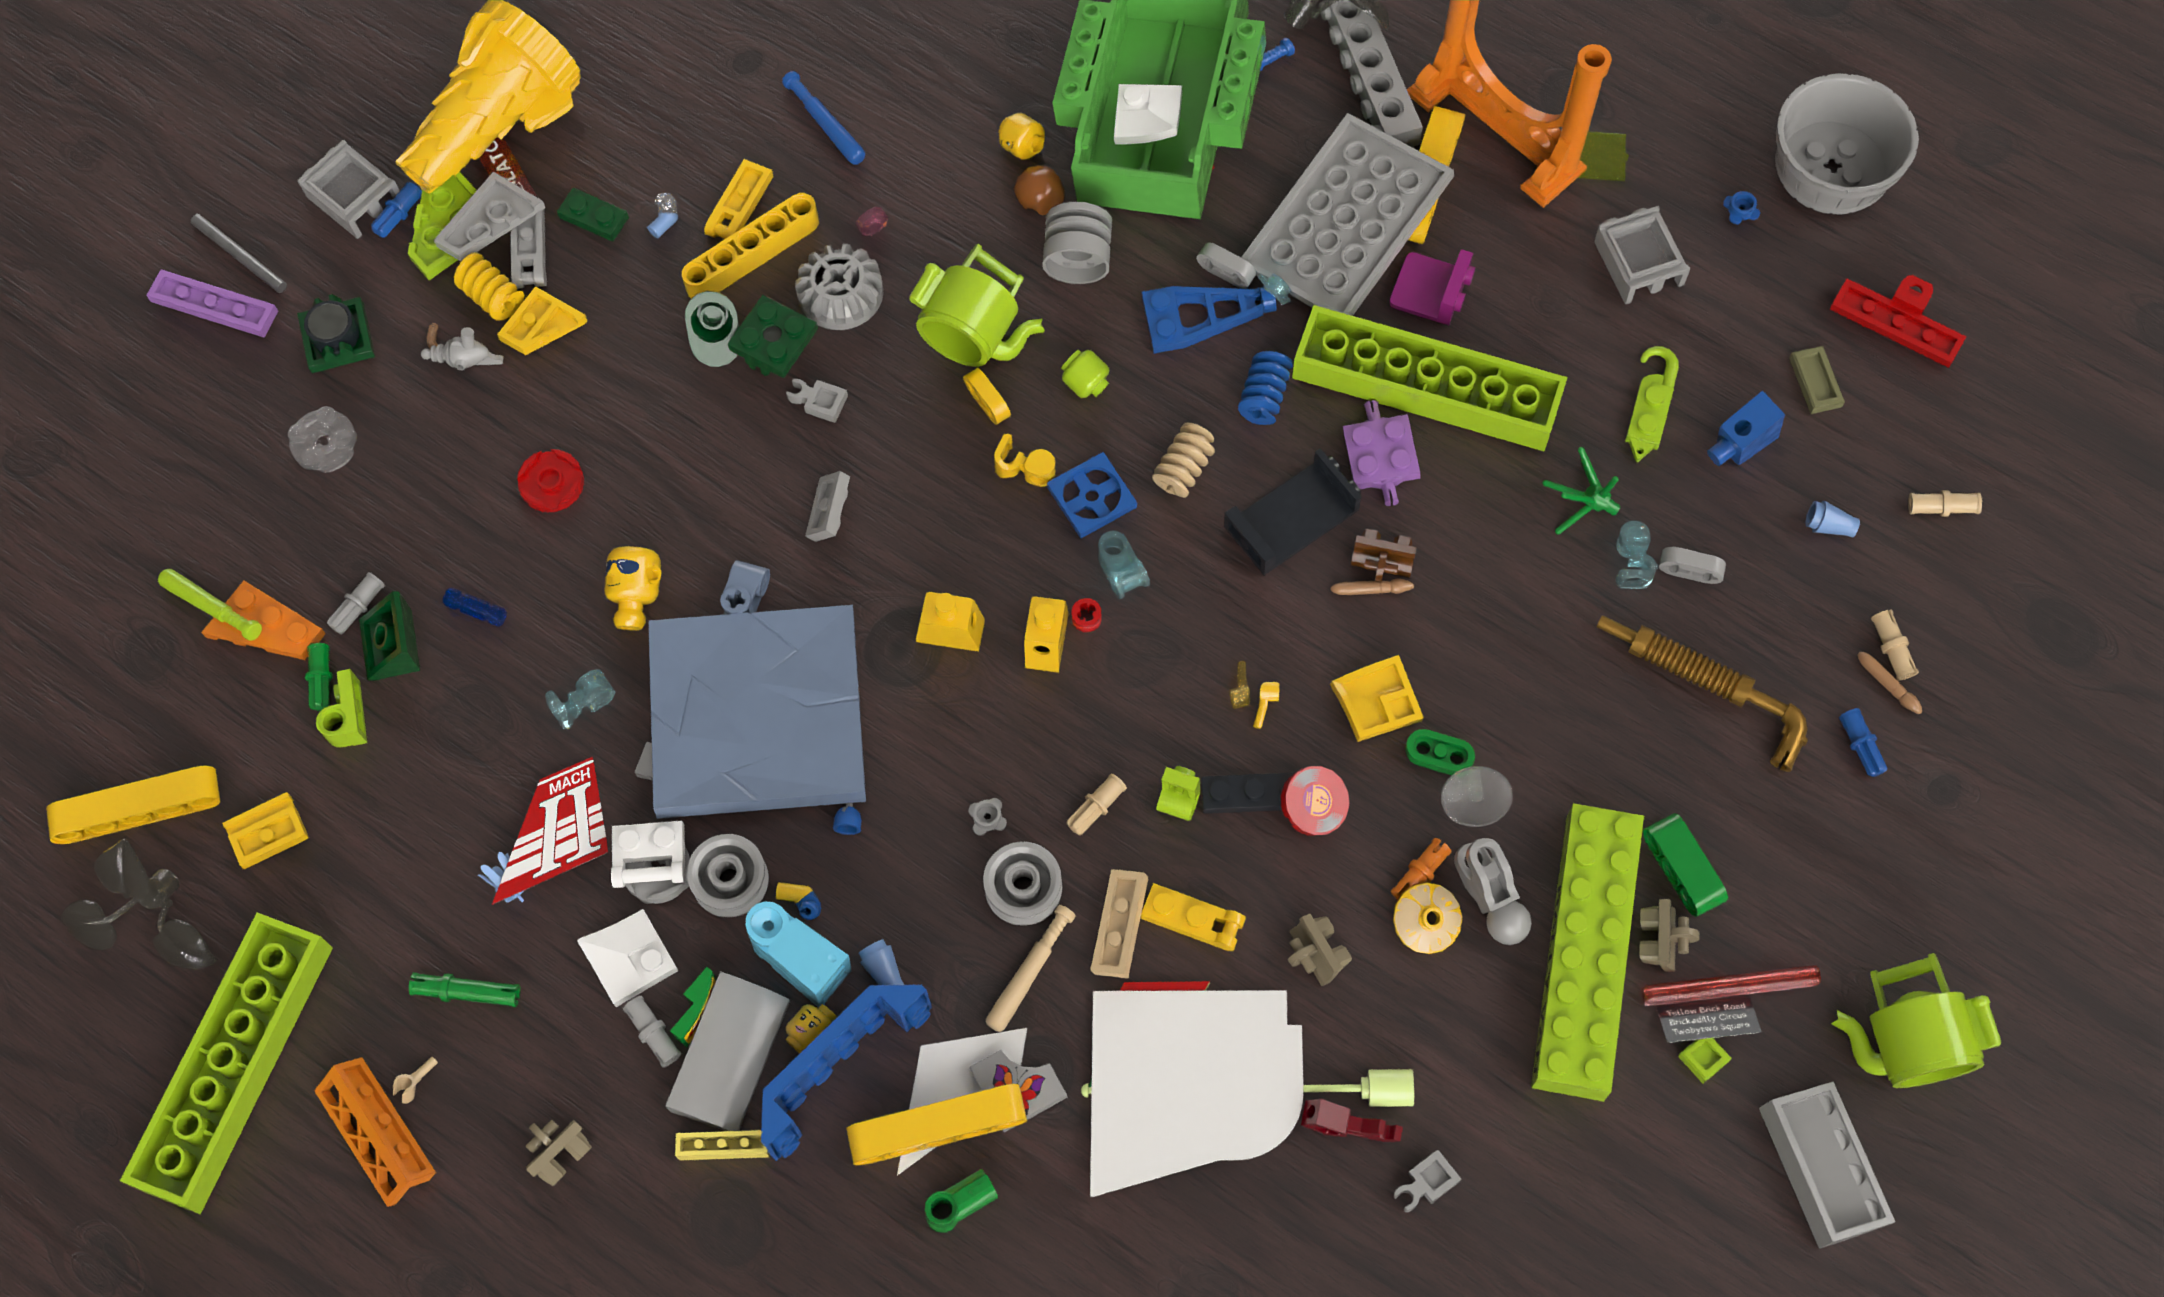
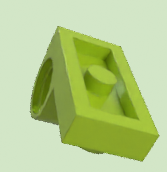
M351 669L337 671L338 684L333 687L337 704L328 706L319 712L316 718L317 729L335 747L367 743L360 681ZM343 722L338 730L331 731L336 723Z

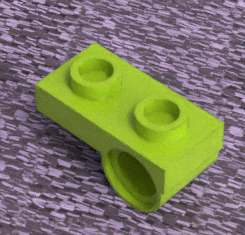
M1176 766L1175 770L1166 767L1161 780L1162 791L1156 810L1190 822L1200 797V778L1195 777V772L1185 767Z

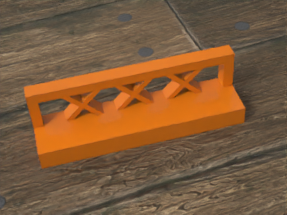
M361 1057L333 1065L314 1091L387 1207L395 1205L410 1187L430 1181L436 1171L364 1059ZM333 1085H335L339 1092V1102L336 1101L330 1091ZM351 1113L357 1120V1131H355L351 1124ZM369 1142L372 1143L376 1150V1160L369 1153ZM388 1172L391 1173L397 1183L394 1189L388 1183Z

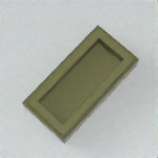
M1823 346L1792 352L1789 359L1810 414L1842 408L1845 401Z

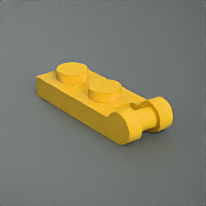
M744 159L707 220L704 233L713 238L719 236L725 240L742 229L773 178L772 170ZM725 218L731 220L729 226L722 224Z
M1155 883L1152 885L1141 913V919L1227 951H1234L1237 943L1236 933L1238 929L1243 928L1246 917L1241 913L1222 909ZM1215 921L1225 924L1222 932L1212 930Z

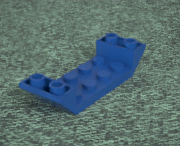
M870 985L763 1089L761 1143L775 1161L781 1156L784 1158L790 1156L799 1146L800 1141L798 1139L802 1136L795 1122L786 1112L788 1110L791 1112L796 1110L807 1097L805 1093L814 1084L819 1086L824 1083L832 1074V1067L841 1058L843 1060L848 1059L859 1047L857 1042L867 1032L873 1034L882 1026L886 1014L906 1033L912 1027L917 1029L927 1021L931 1015L929 1010L932 1008L927 990L922 985Z

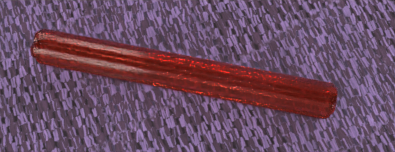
M1810 965L1652 984L1643 987L1642 997L1646 1006L1813 987L1821 983V974L1818 966Z

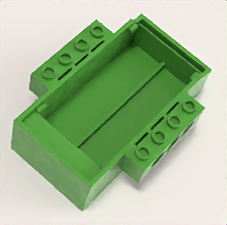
M1091 0L1079 1L1053 99L1056 125L1078 128L1075 139V153L1071 166L1077 202L1201 219L1217 146L1239 149L1243 147L1266 47L1265 21L1247 19L1249 14L1248 0H1111L1110 3ZM1119 84L1181 85L1182 103L1177 135L1147 143L1115 144L1114 130Z

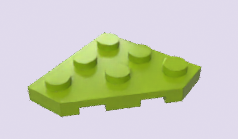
M460 171L456 176L452 175L432 193L429 194L422 190L420 204H417L413 224L415 231L413 241L409 244L408 255L428 280H431L458 261L439 249L434 239L477 191Z

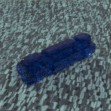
M448 588L442 599L445 606L454 610L460 609V612L482 621L488 620V623L497 627L503 625L507 617V612L503 607L495 604L491 606L489 605L490 602L467 593L463 595L461 594L462 591L455 588Z

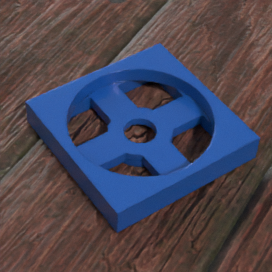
M1104 452L1047 482L1048 490L1080 539L1137 508V501ZM1092 470H1100L1106 472L1110 479L1099 485L1092 484L1086 474ZM1074 481L1080 490L1079 496L1065 502L1063 498L1065 485ZM1089 491H1095L1099 497L1095 501H1088L1086 494ZM1119 491L1121 494L1119 503L1110 512L1104 503L1105 497ZM1083 509L1093 510L1098 518L1087 519L1077 516L1076 513Z

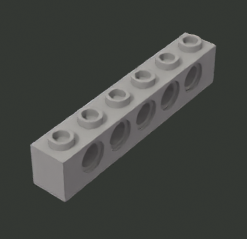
M1323 0V2H1320V14L1323 20H1328L1331 40L1334 45L1338 44L1340 48L1341 64L1344 69H1348L1350 72L1352 90L1354 94L1359 93L1361 98V110L1364 118H1369L1373 127L1410 147L1420 145L1423 126L1369 1Z

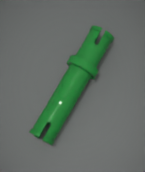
M413 972L411 979H414V981H409L410 995L438 997L441 999V1002H450L451 999L517 1007L519 1002L516 999H520L521 992L519 984L455 978L454 974L450 973L436 976Z

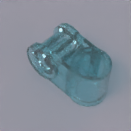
M1109 531L1103 534L1099 539L1098 559L1117 598H1124L1125 593L1140 586H1150L1148 574L1141 561L1135 555L1125 535L1119 531ZM1109 547H1117L1121 552L1117 555H1110L1105 550Z

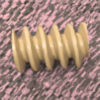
M1184 423L1180 428V433L1175 436L1174 443L1168 447L1167 454L1161 458V464L1155 468L1154 475L1152 476L1153 481L1170 494L1183 498L1187 497L1189 491L1186 487H1193L1195 485V480L1192 476L1199 477L1202 474L1199 466H1206L1208 464L1206 456H1212L1215 453V449L1209 444L1214 442L1213 435L1197 424Z

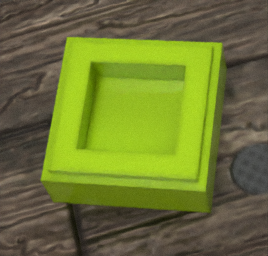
M1714 1038L1697 1039L1678 1055L1703 1084L1732 1059Z

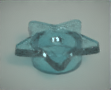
M1260 273L1258 278L1264 284L1263 288L1267 292L1272 294L1282 305L1291 302L1287 295L1292 290L1283 279L1274 273L1267 279Z

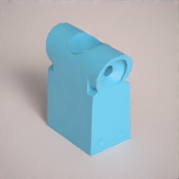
M765 901L758 903L748 912L745 925L754 952L768 962L776 972L818 1008L821 1004H825L852 971L849 955L799 919L793 918L774 902Z

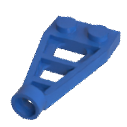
M1172 286L1142 292L1153 353L1189 347L1263 316L1264 313L1277 311L1273 286L1257 289ZM1234 300L1238 303L1239 312L1237 314L1221 319L1216 317L1213 305L1216 301ZM1260 300V304L1256 305L1255 301ZM1185 303L1201 304L1207 309L1208 317L1203 323L1186 328L1181 324L1178 311L1179 306Z

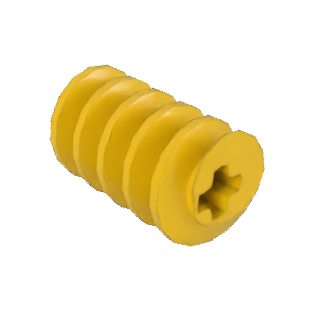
M478 252L466 256L456 269L454 275L455 285L497 321L510 318L524 301L523 291H517L516 284L509 282L508 277L505 275H500V271L492 267L488 260H483V256Z

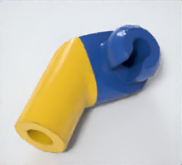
M778 882L776 900L794 902L803 919L812 920L820 915L821 902L811 887Z

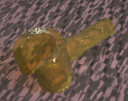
M1244 661L1238 662V687L1229 689L1230 700L1234 709L1250 704V689L1246 681V662Z

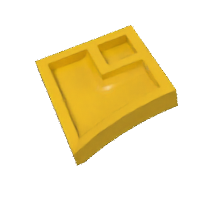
M1399 655L1353 671L1330 683L1349 720L1357 742L1421 722L1424 718Z

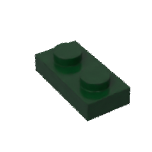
M572 188L557 211L560 219L612 242L629 219L626 210L576 188Z

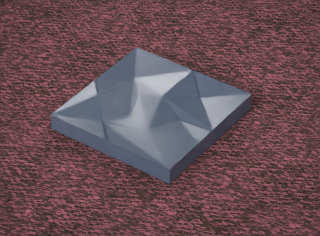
M853 605L649 620L653 809L657 819L866 802Z

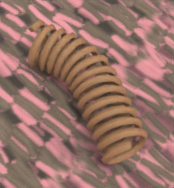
M432 323L434 325H429L427 345L429 349H431V346L437 347L438 345L436 342L438 325L436 323Z

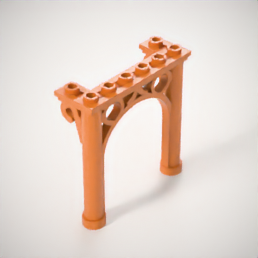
M1450 0L1443 41L1433 65L1429 63L1420 72L1416 82L1407 89L1410 98L1427 112L1431 111L1434 106L1439 104L1449 94L1452 95L1537 165L1538 168L1534 174L1521 185L1520 189L1544 208L1587 170V166L1580 158L1601 84L1611 65V54L1601 45L1591 44L1583 47L1578 53L1563 113L1553 115L1541 112L1512 94L1498 80L1482 57L1474 33L1479 0Z

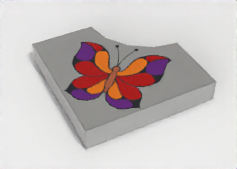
M999 1050L969 1067L981 1091L1008 1084H1019L1027 1120L1068 1097L1050 1063L1037 1068L1022 1067L1010 1061L1002 1050ZM1014 1127L1003 1129V1132L1005 1133Z

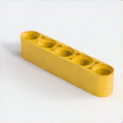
M1434 106L1419 151L1449 167L1461 133L1465 114ZM1438 199L1408 241L1419 244L1424 243Z
M798 193L791 196L687 263L682 270V279L688 296L692 299L696 294L705 291L721 292L812 233L819 225V217L813 197L806 193ZM776 229H782L778 232H773ZM755 246L754 248L746 249L747 247ZM723 263H729L725 266H720ZM703 279V281L699 283H694L697 280Z
M211 766L193 767L51 803L46 808L50 841L54 844L75 843L213 808L220 804L216 769Z
M1008 1084L859 1122L848 1126L846 1129L853 1164L866 1165L1015 1127L1027 1122L1019 1084Z

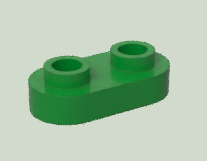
M1427 729L1414 731L1408 737L1405 747L1408 759L1415 765L1452 776L1467 774L1475 761L1474 749L1468 742ZM1425 746L1429 752L1421 754L1417 751V747ZM1458 756L1461 758L1462 763L1454 764L1450 757Z

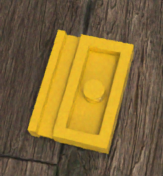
M288 792L223 822L239 865L244 870L309 839L300 815L294 806L293 799Z

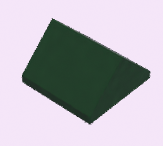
M392 591L359 619L366 676L369 681L420 671L412 610L400 592Z

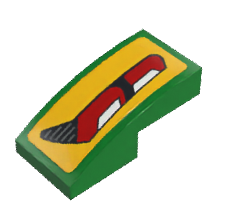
M708 967L705 968L683 994L692 1006L670 1030L675 1039L686 1048L693 1040L717 981L713 971Z

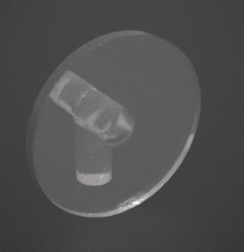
M1482 766L1468 767L1457 771L1447 779L1441 792L1442 806L1446 814L1459 824L1470 827L1487 826L1500 820L1508 812L1512 803V789L1508 780L1498 771Z

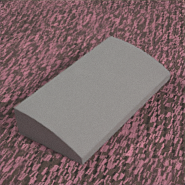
M720 971L666 1103L668 1110L677 1115L724 1131H739L784 1019L790 999Z
M1834 1082L1773 1099L1759 1108L1819 1249L1895 1222Z

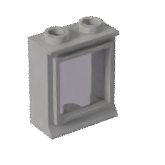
M345 140L331 148L318 163L307 169L303 176L297 180L309 200L357 239L362 234L355 221L365 212L376 219L383 211L378 200L387 192L391 193L393 198L400 192L393 179L387 177L351 148Z
M1659 206L1650 209L1641 208L1634 211L1631 215L1619 219H1607L1598 227L1594 243L1625 304L1631 303L1636 289L1647 286L1650 293L1654 294L1663 288L1666 279L1675 277L1674 280L1677 286L1680 287L1685 284L1690 267L1681 256L1659 212Z

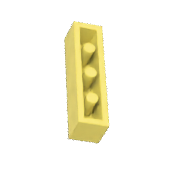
M761 1130L676 1133L675 1156L678 1160L770 1157V1154L761 1143Z

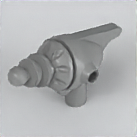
M469 327L463 328L461 330V337H454L448 340L445 346L438 344L437 347L431 346V349L425 348L421 351L423 359L431 358L433 362L438 360L439 363L446 361L448 365L458 370H465V368L474 365L502 364L504 360L503 356L492 354L486 346L474 340V331Z

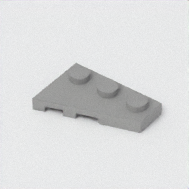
M493 172L434 239V242L439 249L462 261L469 254L478 252L545 209V205L539 198Z

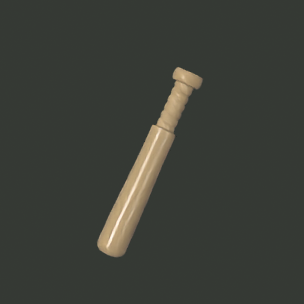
M1063 905L1056 907L1054 911L1056 916L1046 930V933L1039 942L1035 943L986 1017V1024L991 1029L1001 1032L1010 1022L1042 966L1051 954V947L1054 945L1057 937H1059L1066 924L1071 923L1075 919V913Z

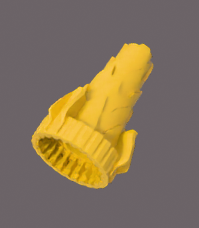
M488 0L480 11L472 16L465 31L457 61L458 65L449 74L451 77L450 82L432 102L436 107L420 125L415 139L396 160V164L422 190L429 194L437 187L442 186L452 175L456 176L471 159H478L497 136L502 139L518 119L522 122L525 120V129L532 133L536 129L558 119L573 107L572 92L580 84V69L576 65L575 60L547 29L524 11L504 0Z

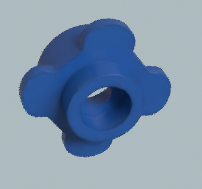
M1741 191L1735 193L1733 197L1727 196L1724 199L1723 205L1728 208L1730 222L1740 224L1743 220H1757L1759 218L1760 210L1756 208L1757 200L1751 193Z

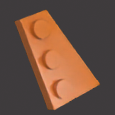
M246 581L240 584L225 604L229 605L234 612L248 621L255 620L261 624L262 631L258 638L252 641L247 640L242 636L240 630L216 618H213L201 632L209 639H223L231 641L236 645L254 646L265 649L267 652L302 660L308 657L307 646L319 643L326 634L322 628Z

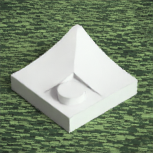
M1119 84L1114 130L1115 144L1147 143L1176 136L1181 112L1182 86Z
M643 909L620 922L577 940L615 1007L678 971Z

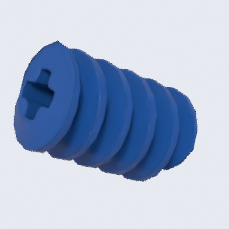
M1264 351L1255 354L1252 358V366L1248 371V378L1245 381V389L1241 394L1242 400L1239 401L1238 411L1246 420L1252 423L1271 425L1276 422L1273 415L1278 414L1280 411L1278 404L1283 401L1282 392L1286 391L1287 384L1284 381L1290 378L1288 370L1293 368V361L1284 354Z

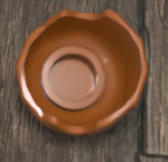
M1043 165L1026 168L1017 178L1014 187L1016 198L1025 210L1028 208L1034 209L1040 215H1046L1051 208L1062 204L1065 197V189L1057 173L1052 168Z

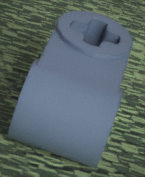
M736 560L732 565L727 584L720 599L724 615L756 612L769 584L770 569Z

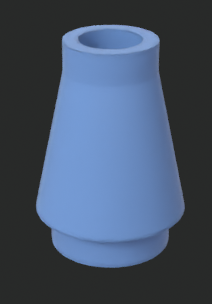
M1825 500L1821 503L1814 501L1808 510L1805 525L1812 528L1814 533L1844 535L1853 538L1859 529L1860 519L1847 514Z
M884 939L869 945L859 952L862 959L860 964L878 985H904L891 945L887 946Z

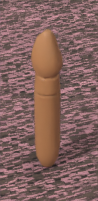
M1404 579L1382 582L1355 581L1334 584L1330 590L1338 595L1384 594L1390 592L1400 594L1413 589L1414 584Z
M1865 652L1858 653V659L1862 666L1891 692L1894 697L1899 699L1900 704L1904 708L1916 714L1922 713V706L1915 695L1907 692L1902 684L1870 654Z

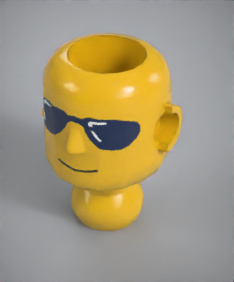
M633 546L617 547L607 557L604 592L610 601L618 603V611L613 617L614 625L618 629L641 630L646 623L643 605L653 603L658 597L661 579V560L659 555L653 550Z

